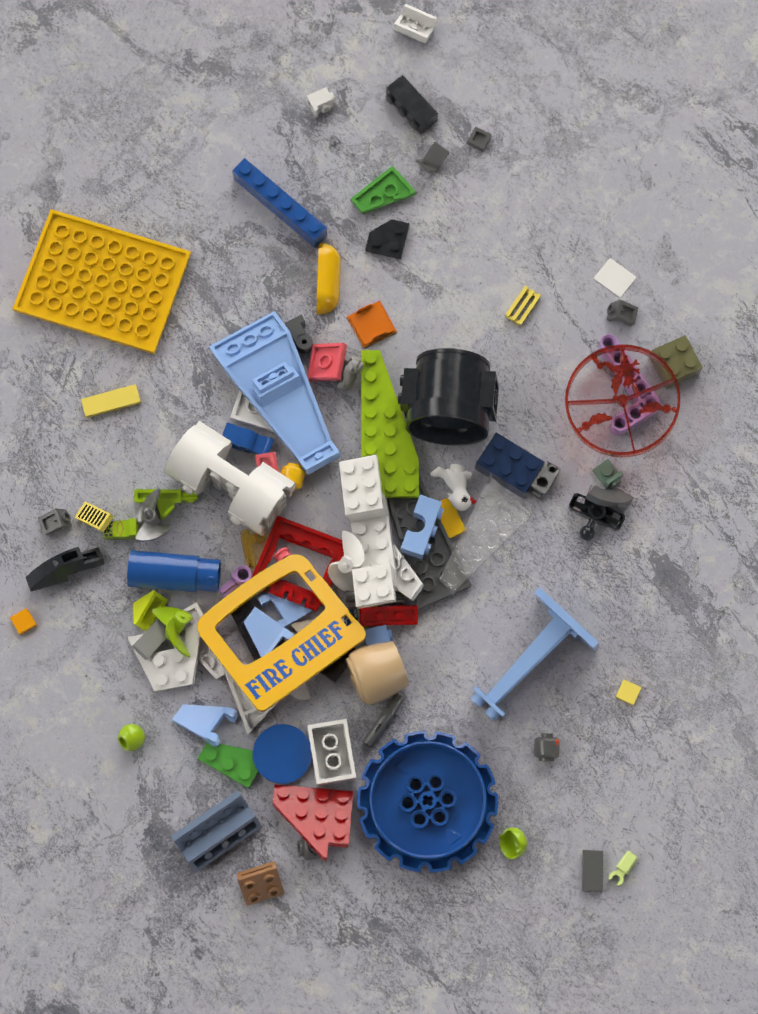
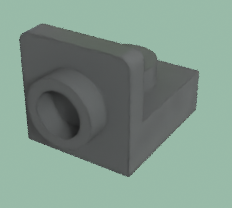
M621 299L612 302L607 308V320L612 321L616 319L629 326L635 325L639 307Z
M55 508L38 517L42 532L46 536L62 528L72 527L71 517L66 509Z

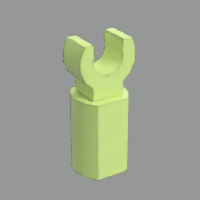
M627 851L617 864V870L610 873L608 879L611 880L614 875L618 876L619 882L617 886H620L624 881V874L627 875L638 857Z

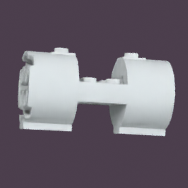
M199 421L183 435L173 449L165 466V474L181 483L182 489L190 495L192 493L195 495L202 493L213 482L212 485L219 491L224 489L229 493L228 496L233 499L228 511L229 520L237 526L241 524L263 536L265 533L263 530L265 528L269 530L275 523L277 515L280 516L286 507V497L292 495L295 489V482L264 462L249 476L225 461L232 447L231 441Z

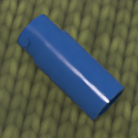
M131 550L127 569L128 587L195 593L197 591L218 592L221 560L200 558V556Z

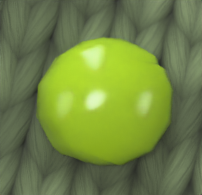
M510 827L505 829V832L499 836V846L502 853L510 860L522 856L528 845L525 834L519 828Z

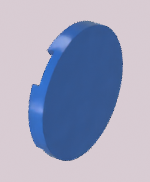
M277 724L270 726L257 737L253 745V763L266 780L277 784L291 783L302 777L310 766L312 759L310 742L301 730L292 725Z

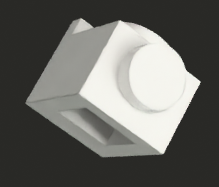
M327 87L307 95V105L315 119L318 118L319 113L329 111L333 107V103L336 102L334 94L332 92L329 93Z

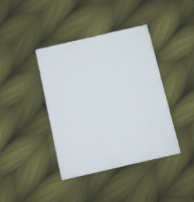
M611 258L594 277L595 280L618 297H621L637 278Z

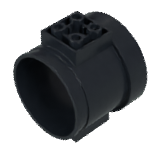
M431 349L417 356L416 368H404V374L400 375L402 393L398 394V404H401L400 409L404 412L406 430L409 434L426 442L453 446L479 443L488 437L489 421L496 422L499 383L496 371H490V362L485 357L462 349Z

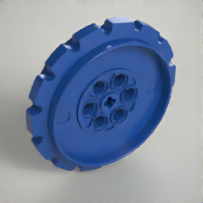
M426 731L407 733L404 736L405 741L403 743L393 739L380 748L378 754L381 758L379 760L371 759L365 767L362 780L366 781L367 784L364 787H359L357 794V809L365 812V815L360 818V824L367 839L375 838L377 840L374 849L387 861L390 862L394 858H398L400 868L417 873L421 871L423 866H427L430 873L447 871L451 869L452 861H457L459 865H462L470 860L478 852L475 844H485L494 828V824L489 821V817L496 816L498 813V794L490 791V787L495 785V779L487 764L480 765L478 763L481 755L466 742L462 745H457L455 743V736L438 731L431 738L426 735ZM437 778L440 780L441 786L433 788L430 785V781ZM417 780L421 783V788L413 790L410 787V783ZM450 795L453 798V802L449 805L444 804L442 796ZM424 797L432 799L431 806L423 804ZM404 799H411L413 807L409 809L404 808L402 801ZM442 813L445 816L444 822H436L434 815ZM416 815L424 816L425 823L417 825L414 822V817Z

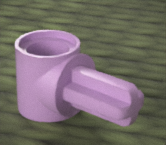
M244 565L237 567L234 573L230 575L232 578L218 589L220 594L226 597L238 586L250 580L252 577L250 568ZM241 572L249 574L245 580H240L238 575Z

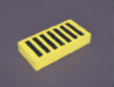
M84 502L75 516L78 521L101 532L105 531L114 517L110 513L87 502Z

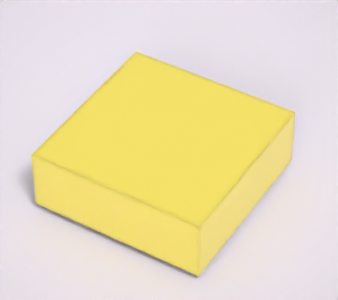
M623 679L615 698L633 706L642 687Z

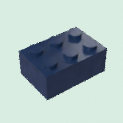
M496 432L477 460L475 469L523 499L530 485L544 467L545 462Z

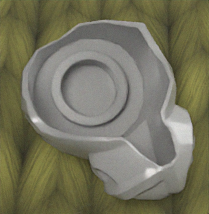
M351 356L348 360H344L341 381H336L338 389H348L354 385L357 374L364 368L363 362L360 359Z

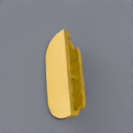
M319 243L317 314H327L337 307L340 298L341 258L333 246Z

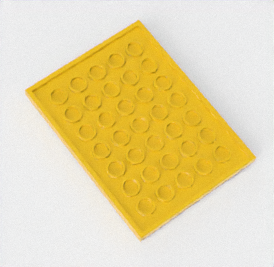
M50 209L12 309L17 313L155 355L191 257V251Z

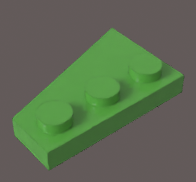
M391 166L354 195L350 202L363 215L414 196L416 191Z
M207 742L197 758L248 789L258 774V770L253 763L252 750L219 744L216 748Z

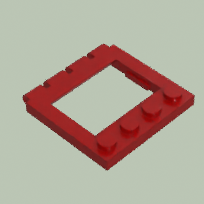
M277 515L251 578L267 569L276 550L279 538L332 558L331 563L339 562L344 556L342 540ZM328 565L323 579L331 588L333 581L328 574ZM283 579L270 585L269 594L283 599L285 593H288L287 601L301 606L303 600H306L304 607L316 612L320 606L324 607L312 590Z

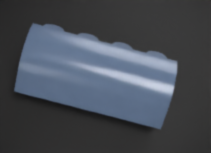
M237 790L194 821L178 830L171 837L195 873H197L262 828V826Z

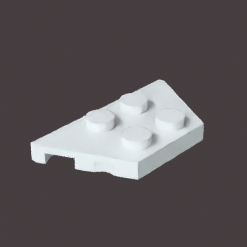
M222 665L246 733L248 734L274 706L264 712L258 711Z

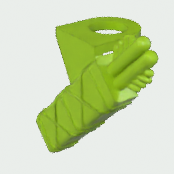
M135 489L134 502L143 503L156 489ZM160 489L157 502L160 519L164 520L177 508L175 503H181L182 500L186 503H193L195 500H198V495L194 493L190 495L182 492L181 489Z

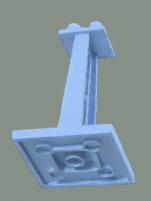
M540 587L534 594L549 609L548 614L553 619L487 695L479 687L475 686L473 688L476 693L470 699L480 707L487 702L490 707L485 713L494 721L500 715L502 717L507 715L497 704L569 634L575 639L580 638L593 652L599 647V642Z

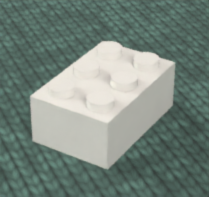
M347 719L307 725L317 787L355 781L356 773Z

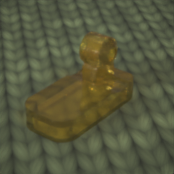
M249 529L241 530L240 539L247 567L254 569L256 568V559L253 544L264 543L266 535L265 533L263 536L255 533L250 534Z

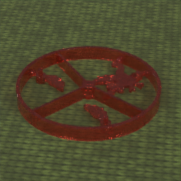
M612 345L593 352L575 368L566 388V413L574 433L589 448L611 457H634L656 448L671 433L680 411V389L671 368L655 353L635 345ZM613 351H621L620 365L614 366L608 361L599 363L598 356ZM624 351H634L649 356L668 372L671 379L639 392L637 385L634 384V382L638 381V378L633 379L635 376L632 373L637 372L640 374V368H633L635 365H640V363L635 359L630 364L628 356L625 355ZM591 360L597 364L598 369H603L606 366L611 372L617 373L611 379V388L615 394L613 399L568 401L569 392L575 377ZM623 376L625 378L623 387L627 385L630 388L631 385L634 392L630 396L624 394L617 395L619 387L623 382ZM674 383L677 393V407L671 408L669 404L662 406L656 401L654 403L650 401L648 404H644L643 408L639 411L640 414L655 413L656 411H663L665 414L671 411L675 412L671 425L654 443L635 450L625 408L628 401ZM618 403L624 410L633 451H610L592 444L581 432L583 430L588 431L594 424L599 425L605 421H610L613 417L607 416L606 413H597L592 415L589 422L585 421L582 423V427L576 428L570 416L568 406Z

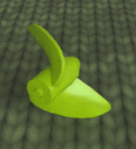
M163 606L153 609V614L166 626V639L170 640L182 655L190 658L191 656L179 635L188 621L193 619V616L184 610L174 607Z

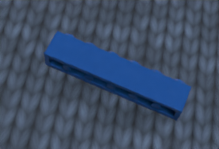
M246 158L232 170L233 179L311 246L316 248L327 236V227Z

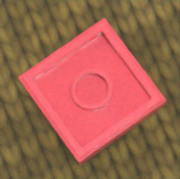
M313 344L307 373L308 380L310 382L341 381L347 344Z

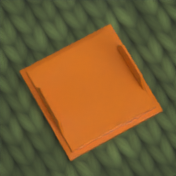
M380 300L358 309L357 312L347 316L363 348L397 332Z

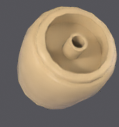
M393 641L355 649L346 658L352 684L362 703L367 705L379 703L409 686L404 665Z

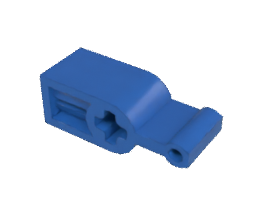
M226 423L222 436L231 441V448L247 453H269L274 439L259 435L252 430Z

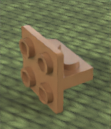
M275 861L237 873L238 883L247 906L285 893Z

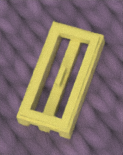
M525 285L505 314V317L521 327L541 295L539 293L536 294L534 290L528 289ZM525 293H527L528 295L514 316H511ZM534 297V300L527 308L521 319L518 320L517 317L520 315V313L522 312L530 298Z

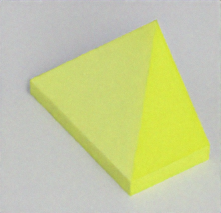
M152 590L134 602V624L146 632L158 619L152 610L165 606L168 600Z

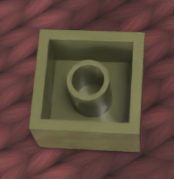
M686 335L653 349L649 356L665 389L699 375L703 368Z

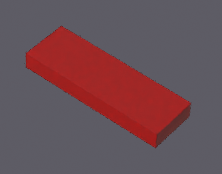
M418 605L370 606L359 609L361 626L418 625Z

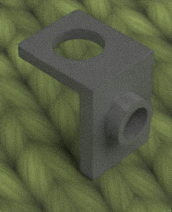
M434 142L424 158L417 159L416 162L428 172L436 173L450 152L439 143Z

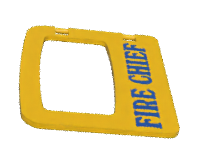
M298 554L285 557L239 586L206 612L197 624V630L202 640L254 707L261 712L274 706L363 642L366 637L364 628L352 616L325 580L317 573L312 564L304 556ZM308 572H311L316 578L312 582L305 575ZM291 573H298L325 606V610L305 628L276 649L248 665L242 664L218 634L216 626L265 588ZM347 616L352 623L346 626L341 620L343 617Z

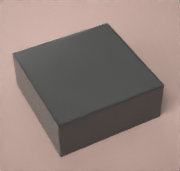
M475 126L467 141V145L484 152L492 134Z

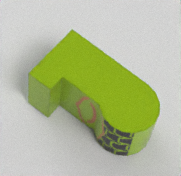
M136 518L111 521L105 531L102 532L103 539L136 540L135 537L139 531V523Z

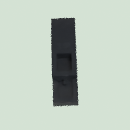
M79 547L62 552L39 565L26 576V581L30 592L58 585L68 581L67 575L104 565V559L99 547L83 552L80 551Z

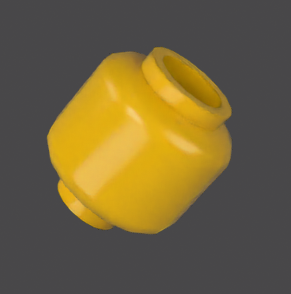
M288 463L283 466L280 473L295 482L294 490L301 489L305 478V471L302 469V466L295 463Z

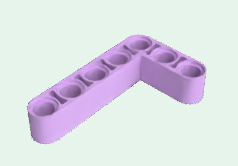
M606 334L601 338L598 350L635 402V404L612 419L610 424L611 433L615 436H621L654 416L660 406V401L618 340L613 335ZM608 342L612 347L606 348L603 343ZM619 357L623 362L617 363L614 361V358ZM625 373H631L633 378H627ZM635 388H642L644 393H637ZM646 403H652L655 408L649 409ZM630 413H637L639 415V418H632ZM620 422L624 428L619 429L614 423Z

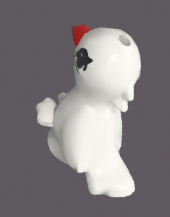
M451 464L450 469H443L438 466L430 473L432 477L444 479L448 487L453 491V494L448 493L450 496L448 499L456 510L465 511L477 502L466 491L467 480L471 478L472 473L465 471L464 466Z

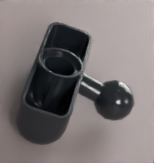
M579 493L573 495L568 506L571 512L574 511L589 520L587 525L583 526L579 532L580 537L586 541L593 539L595 535L593 528L596 523L606 528L609 527L614 531H619L625 520L623 513L610 507L595 504ZM578 497L585 499L584 504L577 501ZM595 509L599 510L601 516L596 517L592 514L591 511ZM614 512L620 515L619 520L612 517Z

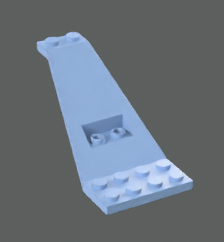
M275 311L209 346L227 375L293 454L308 475L341 457L340 452L331 441L291 333Z

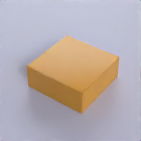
M27 608L10 617L20 635L37 626Z

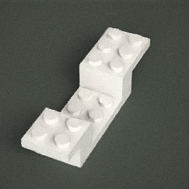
M371 455L341 461L339 465L345 515L351 522L352 533L361 542L365 553V560L362 566L352 569L356 607L360 609L396 602L395 591H398L399 587L388 500L382 493L378 456Z

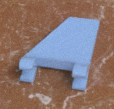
M269 593L260 596L257 601L262 608L269 602H272L282 617V620H279L277 623L284 628H287L291 623L296 622L313 611L304 607L306 600H303L301 606L287 601L288 593H285L283 599Z
M254 607L244 621L261 657L274 650L283 638L289 640L295 635L256 607Z
M183 704L172 721L217 748L221 740H219V735L213 733L224 717L230 722L235 723L238 716L236 715L237 711L229 707Z

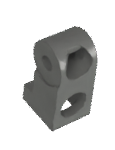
M301 314L285 322V326L290 331L297 350L302 354H307L312 350L313 341L303 329L305 320Z
M547 461L530 485L528 493L543 501L561 469Z

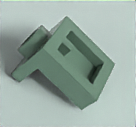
M609 459L592 471L605 489L610 486L612 488L617 486L623 476V473L621 471L618 472Z

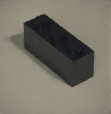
M403 75L386 87L385 97L387 101L397 107L398 113L403 118L406 117L409 120V124L414 130H418L422 134L438 121V112Z

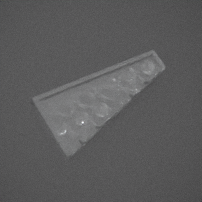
M491 476L439 579L452 593L532 515Z

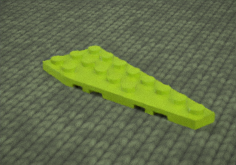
M361 350V362L364 365L361 371V457L378 456L382 493L386 498H419V458L411 436L406 430V422L398 404V399L380 350Z

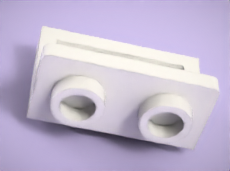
M405 4L401 15L394 23L393 30L426 44L434 32L437 18Z

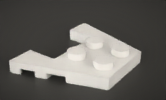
M197 624L184 627L187 641L186 648L191 656L190 658L182 655L177 649H170L152 653L145 660L134 650L154 691L158 692L194 685L198 651L201 645ZM143 634L128 637L131 646H133V644Z

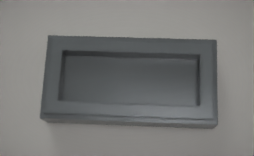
M583 850L582 891H603V851Z

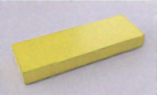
M136 384L81 399L86 418L141 404Z

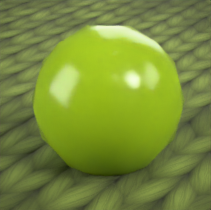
M127 724L121 728L117 739L124 750L135 751L144 744L145 733L140 726Z

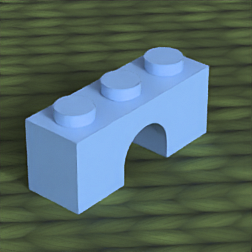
M423 495L419 496L413 517L422 520L425 527L420 532L407 530L401 546L402 553L419 559H423L424 554L428 555L431 544L428 542L430 537L435 536L438 528L435 526L436 520L441 519L444 511L441 508V501Z

